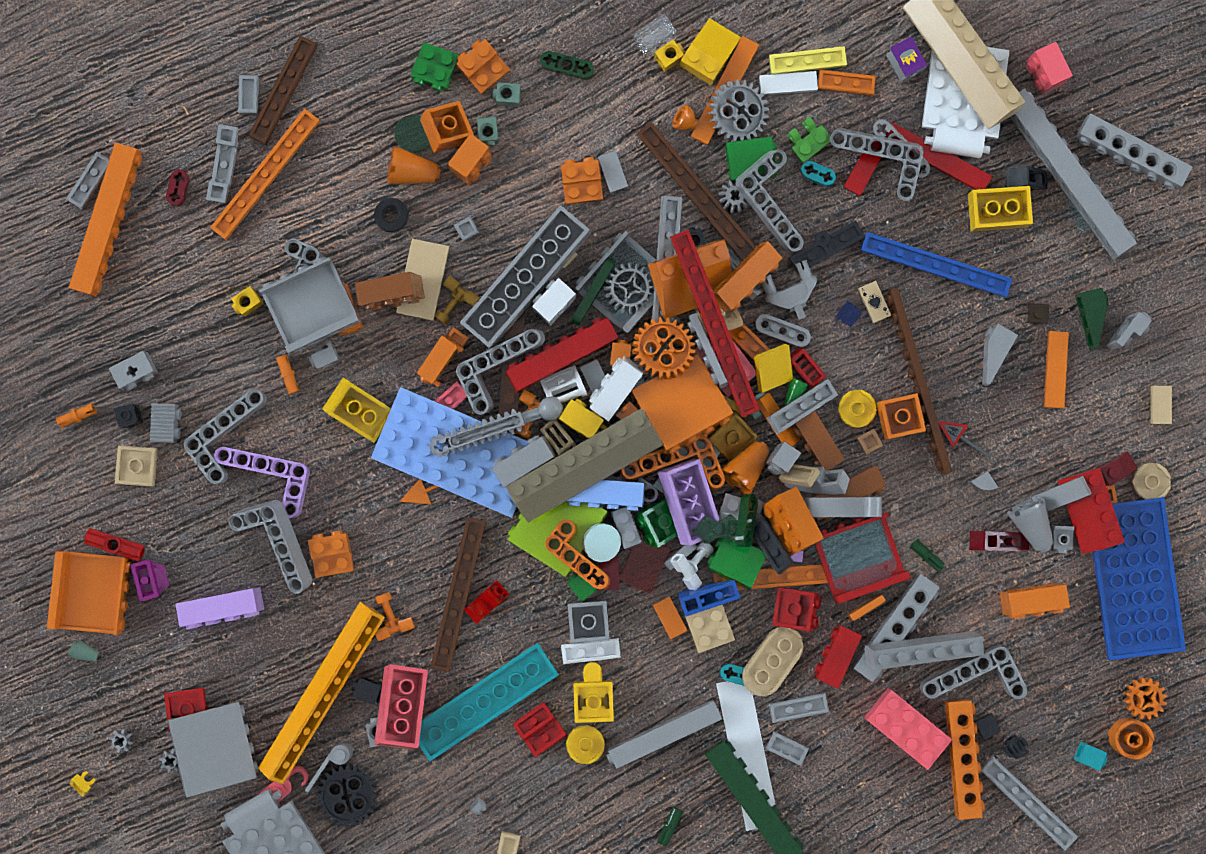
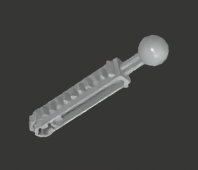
M546 397L540 402L539 407L524 412H517L515 409H512L511 415L507 411L504 412V417L497 414V420L491 416L490 422L482 419V425L476 421L475 427L468 424L467 430L464 426H461L460 432L457 429H453V434L449 431L446 432V436L438 434V436L432 437L429 444L431 454L441 458L442 456H449L450 451L455 454L456 448L463 451L464 445L467 449L471 448V443L474 446H478V440L482 444L485 443L486 438L489 441H493V435L499 439L500 433H502L505 437L508 430L511 434H515V428L522 432L523 425L540 418L547 421H555L561 416L563 405L556 397ZM439 441H440L441 443H445V442H448V441H449V444H450V445L444 446V447H443V451H442L441 449H437V446H436V445H439Z

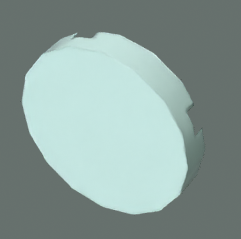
M598 523L591 526L583 537V549L586 555L598 562H605L614 558L621 546V537L618 531L606 523Z

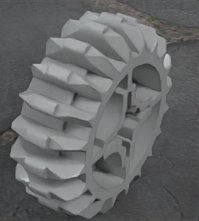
M628 263V269H625L624 264H621V271L617 267L614 268L616 275L610 272L609 277L612 280H605V283L610 286L604 287V291H610L605 297H612L609 305L616 303L614 310H618L619 306H621L622 314H624L626 308L629 309L628 314L631 315L632 309L635 308V312H638L639 306L645 308V301L651 302L648 297L654 296L650 292L654 291V286H650V284H653V280H648L651 276L650 272L645 275L643 274L646 270L645 267L639 271V264H636L635 269L631 268L632 264ZM631 274L627 282H617V279L621 276ZM637 276L645 283L646 290L636 285ZM633 280L632 285L635 291L629 293V296L627 297V288L624 287L626 285L628 286L629 284H631V281ZM614 287L624 292L623 302L617 298ZM632 296H644L640 301L629 304Z

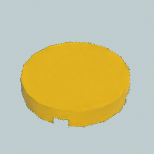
M864 390L847 392L841 398L838 405V413L841 420L846 425L855 428L867 426L873 421L877 411L875 399Z
M580 725L569 733L566 740V749L575 762L591 764L597 761L603 754L604 738L595 727Z

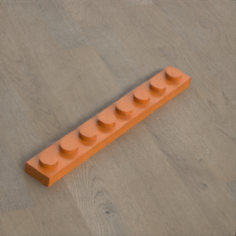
M304 108L210 228L227 240L321 121Z

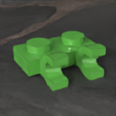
M811 117L802 123L810 133L804 139H801L800 134L795 128L787 134L795 145L791 150L802 164L830 143L828 132L822 125L817 128Z

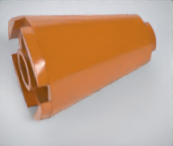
M393 146L390 157L391 162L388 168L387 184L434 183L435 179L439 180L441 169L437 168L438 164L398 146Z
M755 441L721 468L725 482L732 488L734 486L739 487L740 490L738 492L742 494H751L770 454L769 447L762 441Z

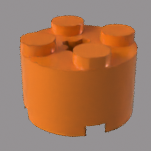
M1133 718L1119 719L1108 731L1109 743L1112 749L1126 758L1142 759L1153 748L1154 734L1147 724Z

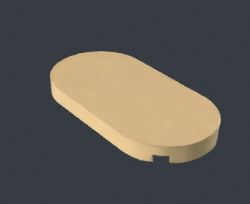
M777 627L769 632L743 670V683L750 693L756 696H767L777 691L803 653V640L798 631L791 628Z

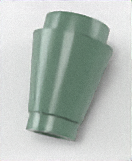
M74 640L68 655L72 656V659L96 662L100 651L80 640L79 642Z

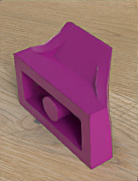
M151 559L130 564L140 602L160 597L161 592L169 586L165 565L154 563Z

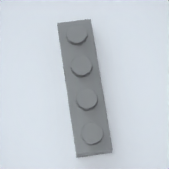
M697 314L689 315L690 322L687 323L691 334L695 332L697 337L695 343L698 350H703L705 354L703 361L706 367H710L713 372L711 378L714 385L718 384L720 389L727 387L725 375Z
M829 379L767 417V420L775 433L779 434L838 396Z

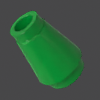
M796 378L792 382L790 381L784 403L789 404L807 391L806 387L808 384Z

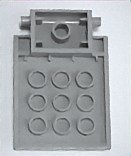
M270 788L226 813L224 815L226 821L221 823L223 830L230 828L233 832L232 836L222 841L230 854H325L292 800L283 806L280 805L277 800L283 796L280 790L274 793Z

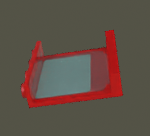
M888 512L882 513V517H870L867 519L859 517L853 519V523L847 526L846 523L834 526L835 530L828 532V529L820 531L824 539L817 542L815 547L835 603L840 604L911 578L909 571H904L889 529L886 517L889 516Z

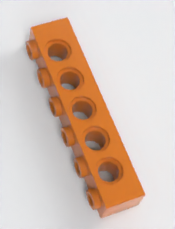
M969 699L944 700L947 734L952 739L949 743L955 817L959 820L983 818L982 812H985V806L980 796V793L983 792V785L979 781L978 773H981V765L977 761L979 745L978 742H975L977 725L973 722V715L976 713L975 705ZM965 715V723L959 725L958 717ZM966 734L968 737L967 742L960 744V737ZM964 754H969V761L967 763L961 762ZM970 773L971 780L964 783V775ZM968 793H972L973 799L970 802H965V796Z

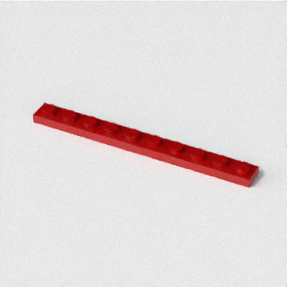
M689 229L670 236L740 416L745 417L759 411L760 409Z

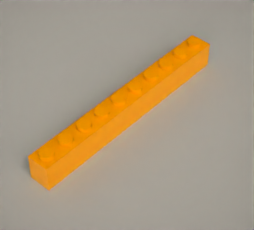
M359 602L264 757L258 769L269 780L284 784L385 617L374 608Z

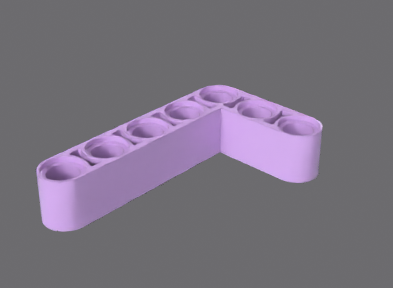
M220 447L215 451L214 458L220 464L288 478L282 503L289 518H296L301 514L310 475V469L307 465L227 447ZM226 450L229 457L226 461H223L221 453ZM245 454L248 461L245 465H242L239 459ZM260 459L266 460V467L264 469H260L258 466ZM281 462L285 464L283 473L277 471V465ZM301 466L304 469V474L298 477L295 471ZM295 485L300 488V493L297 496H294L291 492L292 487ZM290 504H293L296 508L295 513L292 515L287 511Z

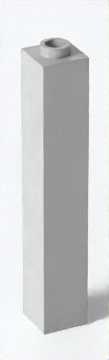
M712 699L608 748L609 754L606 756L610 765H615L617 769L722 720L721 715Z

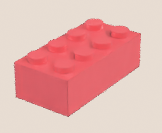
M392 664L384 667L374 745L409 750L418 748L428 670Z
M889 688L885 690L864 717L927 770H929L952 741L949 736Z

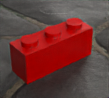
M840 625L837 628L834 627L830 634L832 640L829 646L826 645L822 652L824 658L815 667V678L839 689L862 635Z

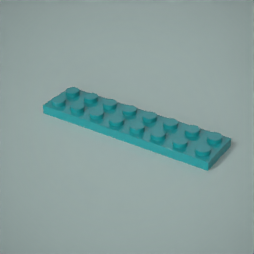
M537 642L422 719L419 746L429 761H432L559 675L539 643Z

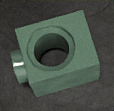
M497 83V88L493 89V100H496L497 106L520 107V84ZM509 91L512 95L510 98L505 99L502 97V93Z
M496 117L477 118L479 140L489 147L499 144ZM486 129L493 130V134L490 137L483 135Z

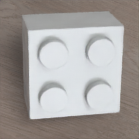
M559 278L556 281L553 279L546 286V292L543 295L539 294L532 301L534 312L549 326L576 299V293Z

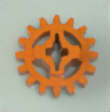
M1139 677V682L1133 679V686H1126L1129 691L1123 692L1124 695H1127L1123 702L1129 704L1126 706V709L1132 710L1131 715L1136 716L1138 714L1139 719L1143 720L1145 716L1146 719L1151 720V715L1158 717L1157 711L1164 712L1161 706L1167 705L1163 701V698H1166L1167 695L1162 694V691L1165 689L1164 687H1158L1160 682H1153L1152 678L1148 677L1145 681V678ZM1142 686H1148V687H1145V688L1142 689V690L1138 689V688H1140V687H1142ZM1144 695H1146V698H1147V701H1146V702H1145V700H1144V698H1143ZM1147 707H1151V708H1152V709H1150V710H1148V711H1142V710H1145Z

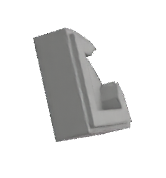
M988 471L970 481L975 487L982 490L998 488Z

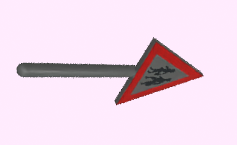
M938 421V425L952 448L961 439L986 457L991 458L989 453L962 436L968 425Z

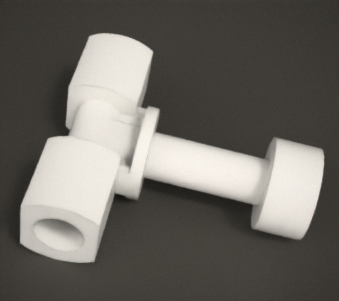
M702 541L697 546L698 553L691 561L687 560L684 554H676L670 561L677 572L683 573L684 577L682 580L689 590H697L701 586L702 582L696 574L698 571L697 565L703 557L708 558L714 551L713 547L705 541Z

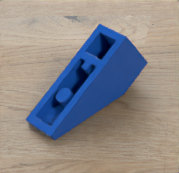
M735 580L702 585L697 590L688 589L678 593L685 617L741 598Z

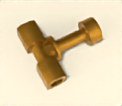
M451 276L445 280L443 285L452 292L451 296L453 298L443 312L439 310L434 316L445 325L450 322L451 319L448 316L459 302L463 304L465 301L473 307L480 299L472 291H467L461 287V283Z

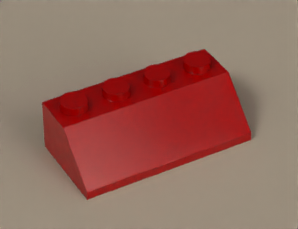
M1100 468L1057 480L1058 485L1083 476L1091 491L1090 495L1065 504L1082 554L1106 549L1125 542Z

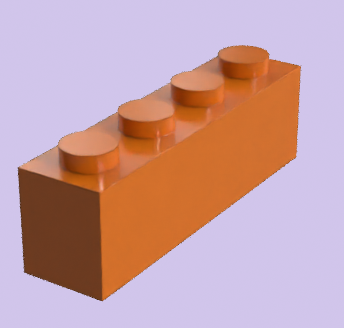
M768 241L760 243L713 290L717 303L724 312L736 310L741 305L740 301L744 297H749L754 292L753 288L756 285L762 284L767 278L766 275L779 267L778 263L783 258Z

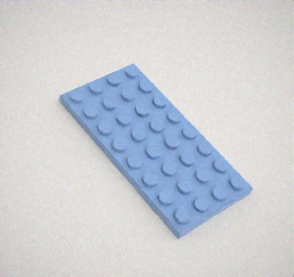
M400 387L371 458L512 518L517 506L514 504L506 487L503 488L491 467L495 465L494 461L506 455L508 458L511 456L510 451L521 445L526 447L529 444L527 440L507 432L505 437L500 433L499 439L493 435V441H489L486 438L485 443L482 444L478 440V446H474L471 443V448L467 449L464 445L463 451L456 448L455 454L450 451L449 456L439 458L431 454L429 447L433 436L436 437L438 434L446 436L447 431L453 434V429H457L460 432L461 426H464L467 430L468 424L475 427L476 421L481 425L482 421ZM439 441V445L436 446L437 449L443 451V447L450 444L449 441L445 443Z

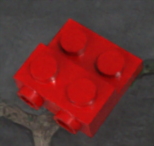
M778 587L772 625L813 632L814 628L818 627L819 618L816 617V610L821 607V598L818 597L819 593Z
M204 687L164 693L167 720L209 709V706L206 704Z

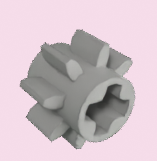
M127 728L122 729L121 733L117 729L114 731L115 736L109 737V740H112L110 748H117V753H120L123 748L126 752L129 751L130 747L128 745L135 743L131 737L134 733L129 734ZM123 737L125 741L120 743L119 740Z
M174 748L171 750V753L168 750L163 751L165 756L159 758L163 764L160 768L165 767L168 769V773L172 772L173 768L179 771ZM173 757L175 761L170 763L169 760Z

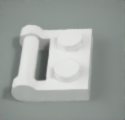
M575 365L540 381L546 397H553L556 394L578 386L577 390L557 397L561 403L579 396H587Z

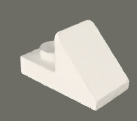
M725 493L718 517L723 533L733 536L737 526L741 498Z

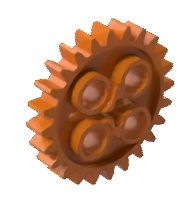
M659 317L658 323L651 319L650 325L645 322L644 329L639 328V334H635L634 339L637 341H633L632 346L636 348L633 349L632 354L638 355L634 361H641L638 367L645 366L644 373L651 371V377L658 374V378L661 379L662 375H665L666 379L669 380L670 374H672L676 378L677 371L683 374L684 368L688 369L690 366L688 362L692 363L694 359L692 355L696 351L692 348L695 347V343L690 342L693 339V335L687 336L689 329L683 331L684 324L682 323L677 326L676 319L673 323H670L669 317H667L665 322ZM663 332L667 337L660 338L657 333ZM671 336H675V338L669 343L667 349H664L663 352L660 354L659 358L656 361H653V358H655L658 355L660 349L666 345L669 338ZM673 344H679L682 349H674ZM646 347H653L655 352H647ZM661 359H669L670 364H663Z

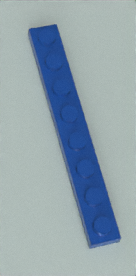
M866 232L860 249L862 252L1004 298L1007 297L1012 282L1011 278Z

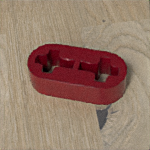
M177 169L170 176L166 199L173 206L182 205L186 198L190 178L183 170ZM182 174V177H184V181H180L178 186V181L176 180V177H180V175ZM178 189L177 195H179L180 198L176 199L174 202V199H172L171 196L175 195Z

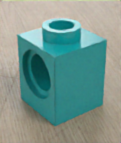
M1080 741L1073 759L1100 771L1106 765L1107 753Z

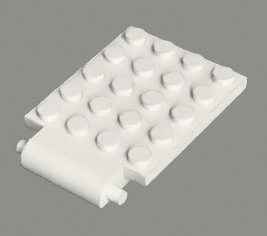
M987 47L1006 74L1009 50ZM932 51L922 128L933 129V137L926 136L925 144L932 145L931 151L981 158L982 153L989 154L990 146L984 145L985 138L997 140L999 138L1000 123L988 130Z

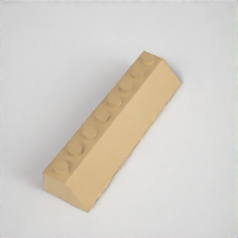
M910 0L903 6V10L988 130L1021 110L1025 100L953 0Z

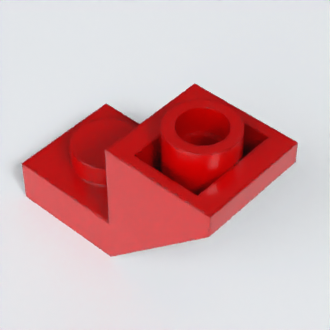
M496 580L467 606L464 611L478 624L510 594Z

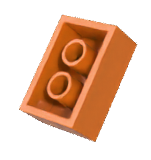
M797 486L777 495L762 505L765 516L769 519L774 532L790 556L824 539Z
M1053 583L999 592L1003 615H1008L1009 618L1023 619L1026 618V614L1043 616L1046 611L1053 614L1063 613L1064 609L1070 608L1066 584Z

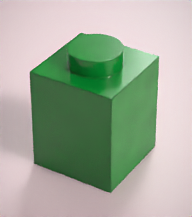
M576 572L568 578L570 581L567 584L581 602L597 590Z

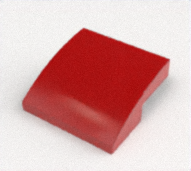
M545 702L513 723L516 731L522 740L525 741L534 757H538L568 736Z

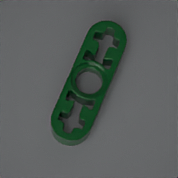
M551 51L544 52L540 57L541 66L548 71L583 80L590 79L594 74L593 64L586 60ZM552 57V61L557 62V58H559V68H556V63L553 62L546 65L544 59ZM564 61H570L573 64L570 70L562 68ZM575 63H578V68L584 69L585 66H588V70L590 72H587L585 75L583 74L582 70L577 69V73H575Z
M745 494L741 497L735 534L736 544L740 548L750 547L753 542L758 500L755 494Z

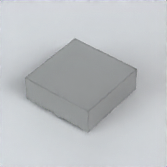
M470 216L454 225L463 243L480 233Z

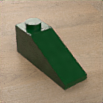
M1103 287L1075 295L1089 350L1099 348L1108 302V296L1103 291Z

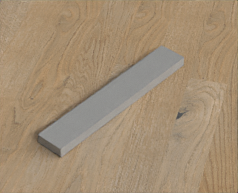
M991 756L981 766V772L1063 850L1066 851L1078 838L1067 825L994 756Z

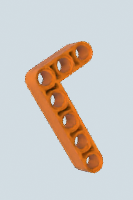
M704 435L697 436L698 439L696 441H702L705 444V449L697 448L696 441L689 445L685 443L680 447L687 450V455L682 456L678 451L673 454L668 452L666 455H668L670 460L665 463L660 458V455L664 454L663 448L647 454L626 466L633 469V476L625 474L624 469L626 467L620 470L621 479L630 482L695 458L701 461L710 490H718L725 482L724 474L709 438ZM703 459L711 460L712 467H706L703 464ZM649 461L652 468L645 469L642 462ZM712 476L717 477L719 485H713L710 478Z

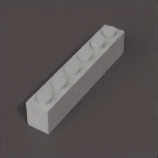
M974 631L865 645L866 665L874 670L984 655L983 636Z

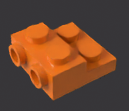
M479 39L471 46L472 50L469 53L463 52L458 56L456 65L478 92L483 95L508 74L510 68L498 56L486 39L483 41Z
M587 157L583 159V162L578 163L575 160L564 161V164L561 165L566 205L603 200L599 160H594V157Z
M338 530L331 532V536L324 537L323 534L312 535V539L308 540L316 578L355 571L348 533Z

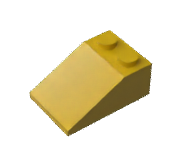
M709 18L682 57L680 67L712 86L742 37Z
M343 377L322 410L375 443L382 432L391 408Z

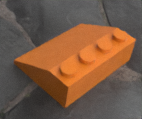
M717 240L696 247L712 290L731 273L730 256L725 240ZM676 254L648 263L664 319L697 308Z

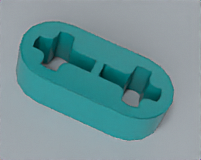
M806 161L800 169L803 178L823 187L831 186L836 178L833 170L813 161ZM809 166H812V171L816 172L817 174L812 172L809 175L806 174L807 170L804 169V167L808 168ZM828 173L830 174L829 178L832 180L824 182V178L819 176V174L825 176Z
M725 664L721 667L720 676L722 679L744 686L743 678L739 677L740 674H743L744 667L733 664ZM731 667V671L736 672L737 675H730L729 678H726L724 670H728Z

